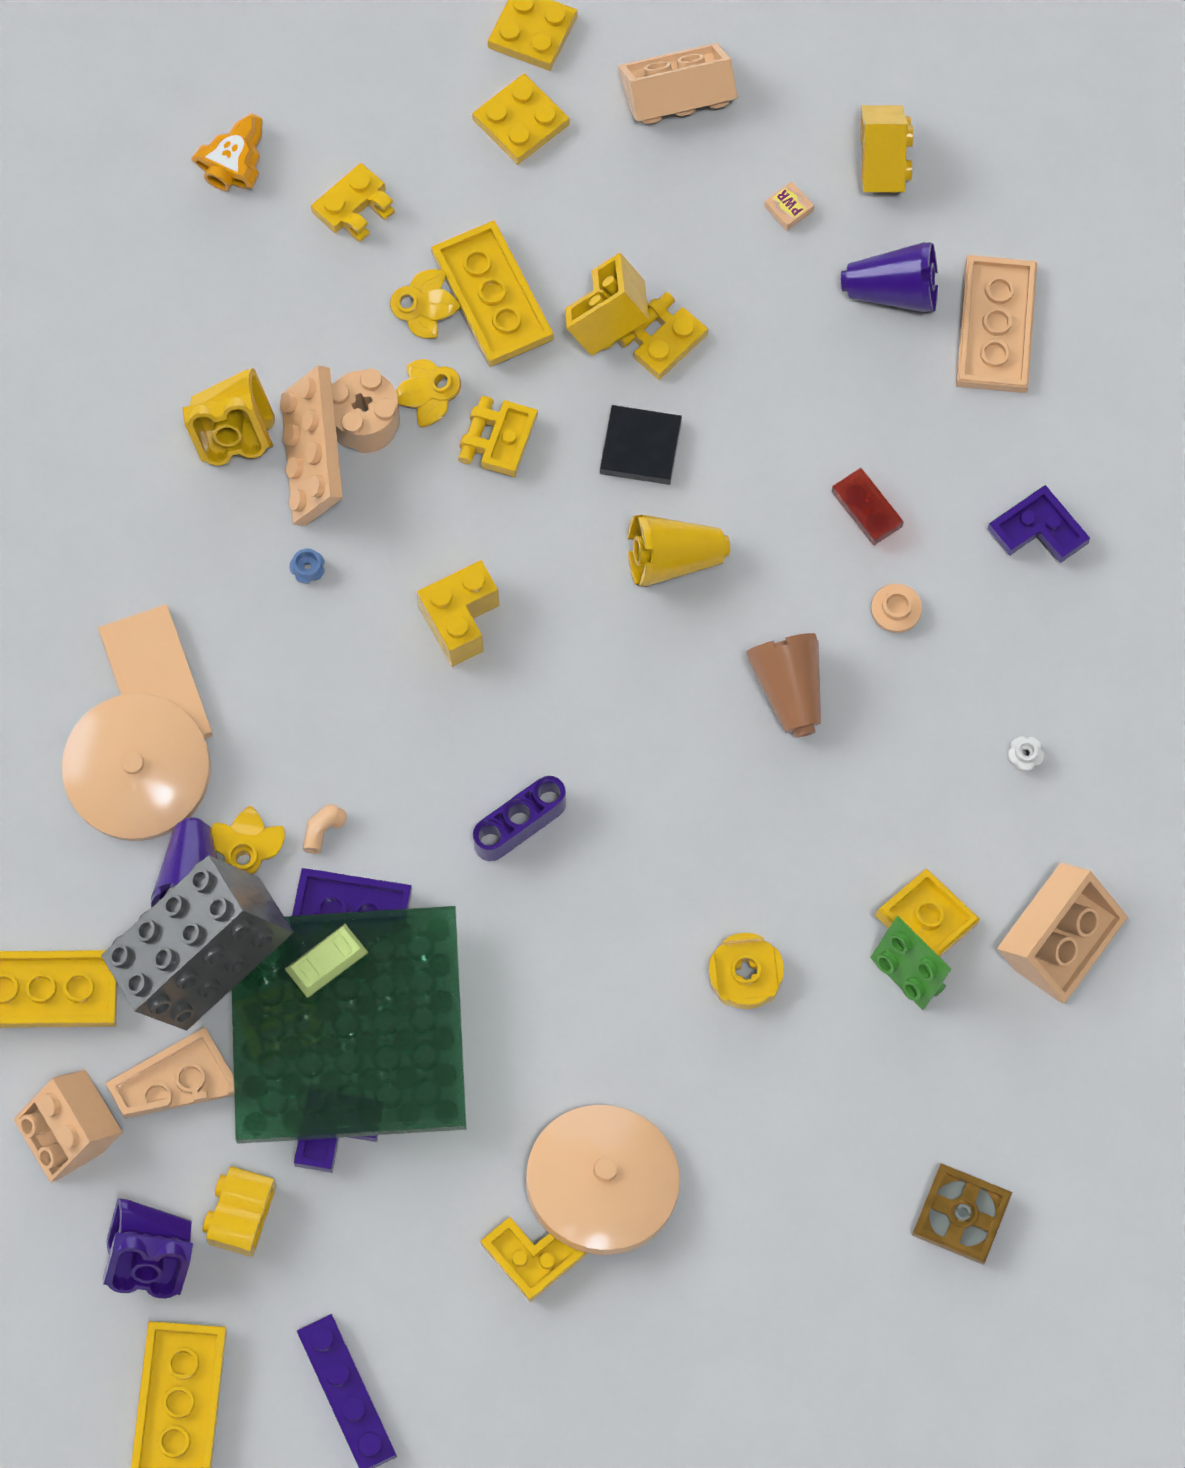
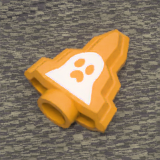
M250 113L237 121L229 133L217 135L209 145H201L191 157V160L205 171L204 178L210 185L221 191H228L231 185L244 190L253 189L259 176L256 166L260 155L256 147L262 139V117Z

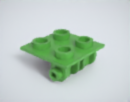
M899 916L895 918L870 957L877 964L878 968L887 974L903 990L905 995L910 1000H913L922 1010L926 1008L933 996L937 997L946 988L943 981L952 970Z

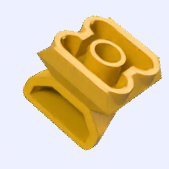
M254 368L246 369L191 396L190 406L182 407L185 426L202 462L206 461L211 465L220 466L227 464L231 460L232 455L237 454L246 458H257L265 453L266 448L274 446L267 430L272 429L275 415Z

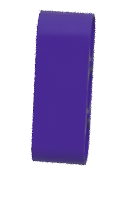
M555 776L539 778L479 821L473 830L474 849L477 855L482 860L496 861L559 817L566 808V789L564 783ZM546 792H554L559 796L552 803H547L540 799L542 794ZM517 813H524L529 816V820L523 824L513 823L510 819ZM488 834H493L500 838L496 844L491 846L484 845L481 842V839Z

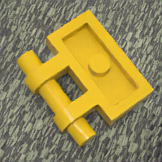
M665 292L658 299L653 298L647 304L649 321L642 328L635 332H630L617 340L624 348L635 341L640 347L634 351V359L658 380L667 374L708 335V328L684 307L674 315L667 311L675 303V299L668 292ZM656 320L662 326L650 336L645 329Z
M481 396L478 406L473 407L469 418L472 422L468 433L464 434L460 441L459 447L461 451L458 460L464 464H471L474 454L481 453L484 454L481 460L482 468L516 477L538 417V410L504 400L498 412L491 410L494 403L492 398ZM488 425L494 426L489 440L481 438L484 427Z

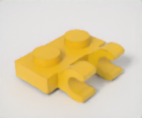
M359 163L311 205L312 213L335 234L342 228H345L358 242H361L370 234L365 228L368 222L359 215L361 211L370 206L383 220H386L395 212V209L390 206L393 200L385 193V183L362 163Z

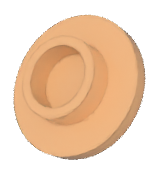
M889 584L882 587L874 595L871 604L872 617L886 631L894 633L905 632L918 623L922 614V602L912 588L903 584Z

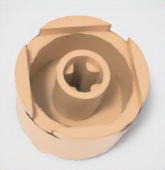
M366 369L347 373L332 384L337 442L345 448L347 446L356 449L360 453H371L386 447L393 440L400 423L397 393L390 381L382 376L379 371Z

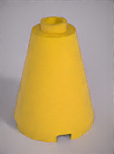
M644 514L634 515L630 520L628 540L634 539L633 551H628V561L632 579L636 585L639 584V586L647 587L721 565L725 557L730 555V540L728 535L723 534L721 528Z

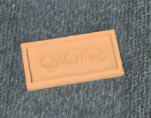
M967 255L956 387L1027 393L1037 261Z
M167 604L98 627L121 695L143 693L167 699L181 707L192 717L205 739L213 736Z

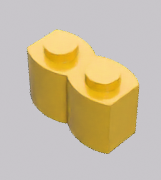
M230 1166L227 1175L221 1174L215 1189V1197H219L215 1211L209 1210L207 1212L202 1232L207 1234L208 1245L253 1257L277 1186L275 1179Z

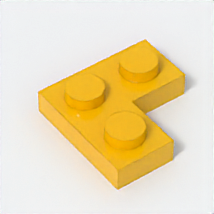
M511 1217L507 1218L480 1241L482 1247L529 1302H532L589 1254L561 1243L550 1233L534 1245Z

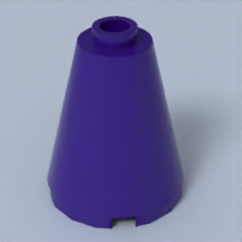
M922 242L848 263L847 270L841 271L842 292H848L850 299L926 313L935 312L938 300V285H935V273H938L935 246L931 242Z
M186 818L175 825L151 896V907L157 904L171 887L177 885L186 877L199 861L204 860L208 855L217 859L211 828L201 819Z

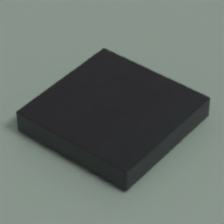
M612 405L600 465V474L670 485L682 415Z

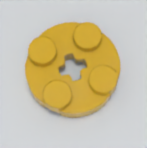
M754 933L734 934L726 938L716 951L713 952L709 961V981L713 991L718 995L719 1000L723 1004L739 1009L758 1008L775 999L783 982V959L777 948L765 941L763 937ZM744 962L749 963L750 968L757 970V974H752L751 979L748 980L737 975L735 971L740 970Z

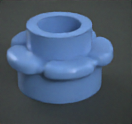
M309 548L301 549L290 561V572L295 574L297 581L310 583L311 580H319L323 576L325 561L323 556L315 550ZM310 564L311 568L305 569L304 566Z

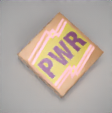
M790 182L768 198L764 206L786 231L814 210V205L793 182Z

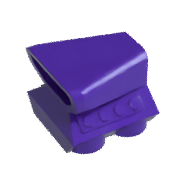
M118 1198L107 1235L106 1243L109 1258L103 1275V1285H108L111 1290L118 1293H131L138 1289L146 1290L149 1295L159 1299L180 1295L191 1261L193 1243L190 1242L192 1221L128 1199Z

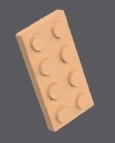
M319 365L282 393L280 400V409L283 412L284 422L283 442L286 445L287 455L286 474L289 477L290 487L289 507L292 510L293 524L301 526L308 525L343 499L331 373L329 367Z

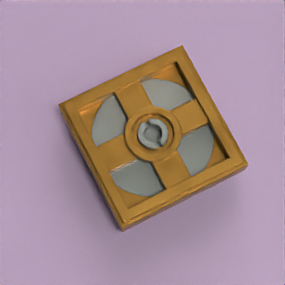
M941 1163L912 1236L984 1265L1013 1192Z

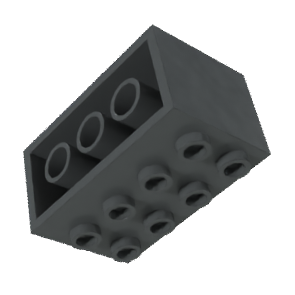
M208 855L204 860L199 861L192 871L177 885L171 887L157 904L144 912L128 931L117 937L101 956L134 1012L187 1031L292 935L294 931L259 877Z

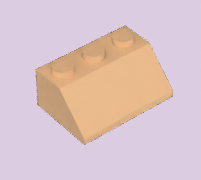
M718 43L618 65L630 111L637 122L642 121L645 124L655 123L662 120V116L673 113L677 116H686L693 114L696 111L695 108L704 106L721 108L727 106L730 100L738 99L731 58Z
M1060 862L997 947V950L1017 973L1059 1002L1065 1004L1128 916L1090 870Z

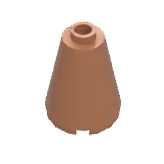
M816 633L785 637L786 640L774 643L773 640L747 650L748 661L785 733L793 732L794 738L816 733L815 726L821 724L819 641L817 640Z

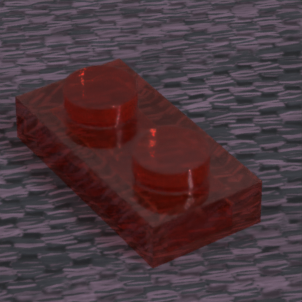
M859 468L832 486L831 492L873 546L903 527L904 521L862 468Z

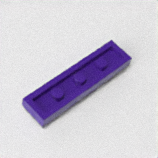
M332 1314L297 1330V1334L358 1467L376 1468L397 1458L396 1452Z

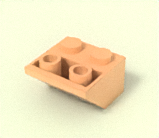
M86 1070L52 1078L13 1119L50 1183L57 1181L102 1154L123 1133Z

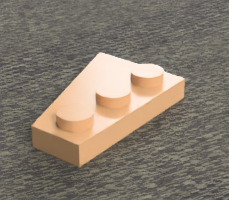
M206 1027L105 1083L125 1119L243 1094Z

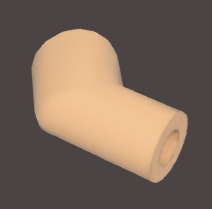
M331 804L325 805L313 815L307 823L303 851L311 854H320L324 832L331 826L339 828L345 824L347 818L345 810Z

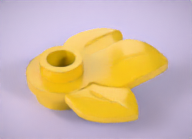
M429 269L416 274L410 285L398 288L390 300L393 314L398 319L407 321L412 333L420 338H437V321L452 316L461 307L452 294L441 289L445 282L446 273L439 269ZM406 297H411L414 300L410 308H403L401 306L402 300Z
M419 359L406 366L410 378L403 381L397 387L396 393L398 405L417 408L418 424L423 428L436 423L446 415L449 401L457 397L462 383L459 374L453 368L447 366L438 367L431 360ZM447 378V384L442 388H438L439 382Z
M252 806L244 809L236 817L232 826L215 822L211 829L215 850L225 857V863L250 874H254L259 870L262 861L275 857L281 850L285 840L284 827L271 826L265 828L260 815ZM242 855H248L251 858L245 865L237 862V859Z

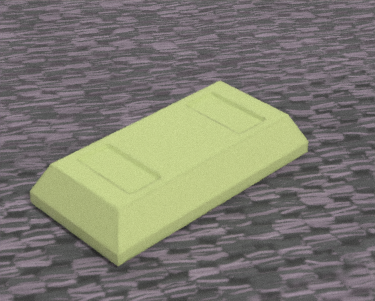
M344 924L286 967L285 971L304 995L309 998L368 954V951L348 926Z

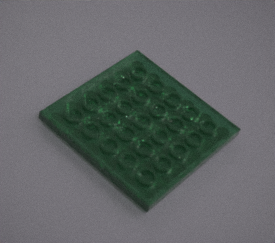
M456 906L285 916L294 933L232 989L235 1138L237 1144L467 1130ZM346 924L368 951V954L307 998L285 971V968Z

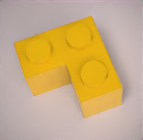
M861 105L860 141L862 146L861 184L863 192H905V181H912V160H906L907 147H913L911 117L905 116L903 105Z
M621 252L592 270L593 291L565 308L567 330L591 356L601 350L610 348L618 339L630 332L639 330L649 321L645 280Z
M480 560L417 591L419 609L451 667L484 652L483 637L474 618L500 606L498 588L483 561Z

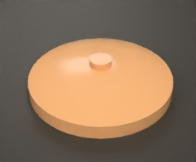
M143 693L116 696L88 711L71 732L62 759L64 787L71 804L78 814L88 824L103 834L128 841H143L161 837L172 832L177 823L190 818L198 809L206 794L211 774L209 748L202 731L192 717L181 707L167 699Z
M590 1105L576 1108L553 1120L535 1141L526 1168L528 1200L541 1225L561 1243L578 1251L597 1255L628 1252L654 1238L668 1222L675 1207L680 1186V1173L675 1153L661 1131L641 1115L628 1109L611 1105Z

